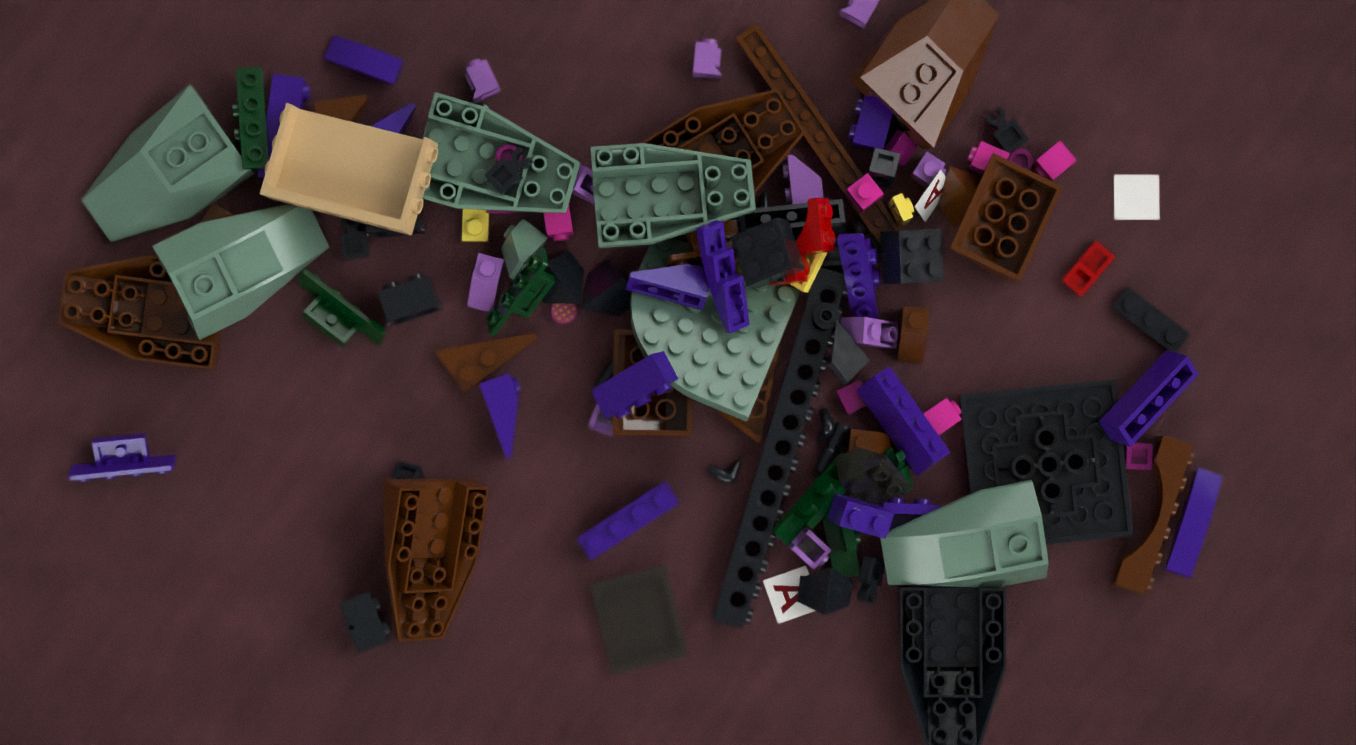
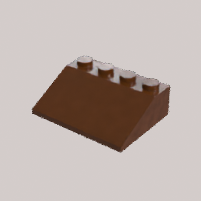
M993 153L949 249L1013 284L1021 282L1064 187Z
M614 329L613 377L644 359L632 329ZM673 387L661 395L654 393L650 396L651 401L637 408L634 405L629 408L631 413L625 417L617 419L613 416L612 435L692 437V398L682 394Z

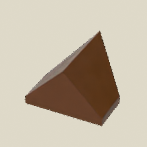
M949 166L938 206L951 226L954 227L962 221L981 176Z

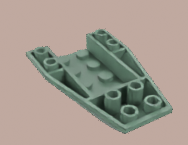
M435 92L422 139L426 137L438 143V157L432 164L430 171L431 181L425 189L422 199L455 209L542 213L567 212L581 162L487 107ZM511 144L525 151L522 154L521 162H524L529 157L533 160V164L527 169H521L519 173L523 178L506 195H502L485 177V174L496 164L495 155L497 150L503 145Z
M646 143L590 147L599 248L654 244L695 231L697 227L715 220L723 222L756 211L751 160Z
M285 204L200 222L152 247L163 269L168 273L189 315L187 317L198 339L201 340L249 316L327 250L329 245L311 209Z
M1032 480L976 491L889 530L886 539L880 537L888 585L998 588L1047 577L1049 562L1043 520Z

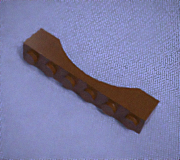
M1165 435L1158 436L1152 457V466L1158 487L1155 516L1141 542L1118 560L1110 585L1139 595H1145L1146 591L1150 592L1154 583V577L1151 576L1154 566L1158 567L1163 554L1160 551L1162 541L1166 542L1170 534L1171 527L1168 526L1170 517H1174L1178 509L1179 502L1176 501L1178 492H1182L1186 484L1187 477L1184 476L1186 467L1191 466L1195 456V452H1192L1194 445Z

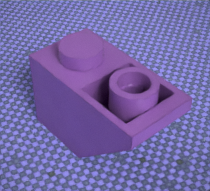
M787 155L786 162L782 163L783 178H788L789 188H785L786 204L808 203V199L823 198L821 177L794 155Z
M841 317V326L858 346L897 349V322L868 317Z

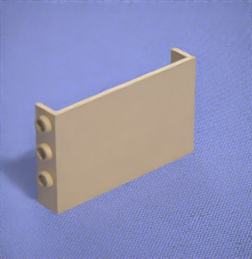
M286 103L285 109L280 114L278 133L272 141L273 150L270 160L265 165V177L260 194L272 200L412 236L417 215L421 213L423 208L422 198L424 191L431 181V167L438 157V143L426 137L419 139L302 110Z

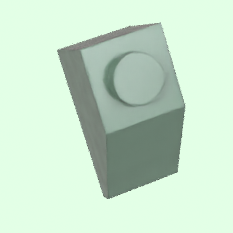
M524 219L517 226L512 224L503 235L506 241L501 250L509 277L514 280L515 276L526 267L530 256L535 255L548 239L545 234Z

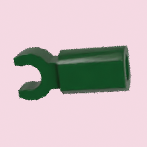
M890 447L884 452L883 456L890 466L889 473L895 492L905 494L911 491L914 486L908 465L904 463L906 456L903 450H899L894 454L893 448Z

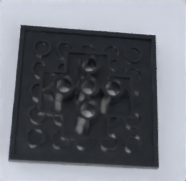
M1116 379L959 395L969 495L982 489L1032 480L1042 514L1046 545L1134 536L1123 444L1110 440L1099 423L1105 414L1118 402ZM1042 431L1049 433L1051 437V442L1048 446H1044L1039 442V435ZM1071 455L1077 456L1080 460V465L1076 470L1068 465V459ZM1046 457L1050 458L1054 463V468L1051 472H1046L1042 468V461ZM1019 460L1027 463L1028 470L1024 475H1020L1015 469V465ZM1048 484H1053L1057 489V494L1052 499L1048 498L1044 492Z

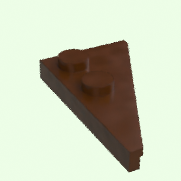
M535 333L439 349L435 353L466 393L539 338Z
M780 345L777 347L747 422L722 411L719 412L720 415L758 444L762 439Z

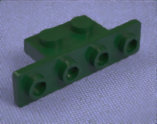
M237 68V101L232 103V118L238 120V128L233 129L234 144H239L243 169H265L269 157L262 68Z
M540 247L535 255L530 256L526 267L515 276L513 284L508 291L503 292L496 307L488 312L486 323L489 335L495 336L512 312L528 318L555 283L554 275L544 272L548 266L546 249Z
M307 269L302 270L298 284L316 297L303 311V318L342 348L358 331L380 346L387 332L379 322L371 320L363 314V311L357 305L349 303L342 297L339 291L323 283L317 274L310 273Z
M840 453L773 528V533L784 544L790 545L806 525L813 530L830 510L835 493L843 495L847 491L843 483L856 470V466L846 455Z
M827 513L822 518L827 546L831 549L829 555L832 568L846 578L859 576V563L856 550H858L857 544L861 543L859 531L838 526L827 518Z

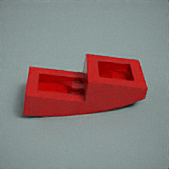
M1095 240L1067 272L1062 281L1082 297L1116 256Z

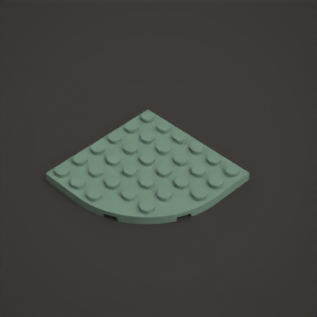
M674 237L650 244L638 271L663 268L670 255L691 252L689 244ZM745 284L750 325L732 333H727L710 288L702 310L631 292V326L644 358L653 353L665 352L678 377V380L670 384L673 388L700 403L747 422L801 290L789 285L768 284L761 288L746 287Z

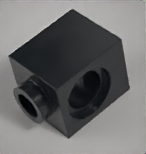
M875 148L869 168V175L878 186L893 190L899 168L900 153Z

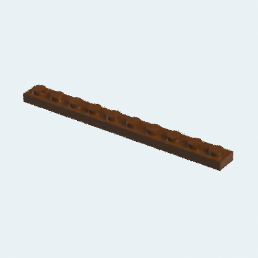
M756 23L735 38L736 42L769 89L779 90L805 131L803 138L869 233H873L881 245L880 231L901 230L880 199L860 213L846 196V190L863 177L862 173L759 25Z

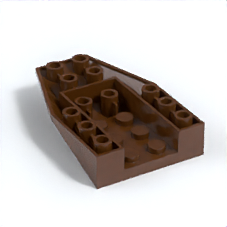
M929 0L898 19L851 75L849 80L866 97L876 96L907 126L904 133L921 149L934 148L971 91L1000 15L985 0Z
M775 89L698 107L641 143L751 160L755 194L804 136L805 131L779 90ZM683 234V238L687 241L686 234Z
M146 255L65 271L58 324L133 360L217 371L222 330L201 340L198 339L187 317L189 315L168 273L163 269L157 256Z
M472 478L383 479L385 567L397 641L444 639L478 561L489 492L488 486Z

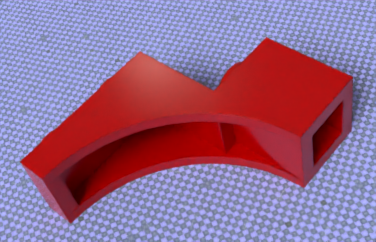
M808 199L806 222L796 240L805 270L786 277L787 280L784 282H773L769 285L808 282L807 275H809L810 266L806 260V255L834 251L835 233L832 230L831 223L833 210L829 199Z

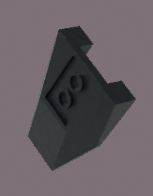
M897 587L900 670L925 745H981L1006 671V588Z

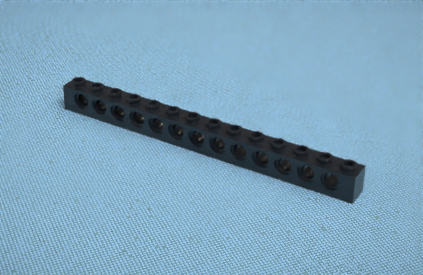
M820 267L808 294L712 618L715 621L742 629L745 624L750 625L754 610L750 609L752 598H758L761 584L757 583L760 573L765 574L769 559L764 558L767 548L772 549L776 537L772 533L774 523L780 522L784 510L779 507L782 497H788L791 483L787 482L789 472L795 473L799 459L794 457L797 447L802 448L806 436V433L802 432L804 422H810L813 408L809 407L812 397L817 398L821 383L816 382L819 372L824 373L828 358L824 357L826 347L831 348L835 338V333L831 332L832 328L819 330L813 326V313L816 307L822 304L820 294L824 291H829L834 296L832 304L837 307L841 318L843 308L839 307L841 297L846 298L848 294L844 274ZM824 311L822 312V317L828 321L831 319V313ZM808 341H815L819 345V352L817 354L811 355L806 352L805 344ZM808 366L812 371L811 378L808 380L801 379L798 376V368ZM793 391H800L804 394L805 400L803 404L795 405L791 402L790 395ZM784 417H795L797 427L794 430H787L783 426ZM778 441H786L789 444L790 451L787 455H779L776 452L775 445ZM771 466L780 467L782 470L781 479L777 481L771 480L768 476V469ZM771 491L774 494L775 501L771 506L762 504L760 500L762 492ZM757 516H763L767 520V527L763 531H757L753 527V520ZM750 541H755L760 546V552L753 557L749 556L745 551V546ZM743 566H748L753 572L752 578L747 582H743L738 578V570ZM734 592H742L745 596V602L740 607H735L730 602V597Z

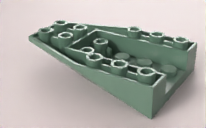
M189 85L129 135L81 201L110 242L113 243L189 220L255 173L252 169L242 168L241 153L235 148L213 117L210 109L198 92Z

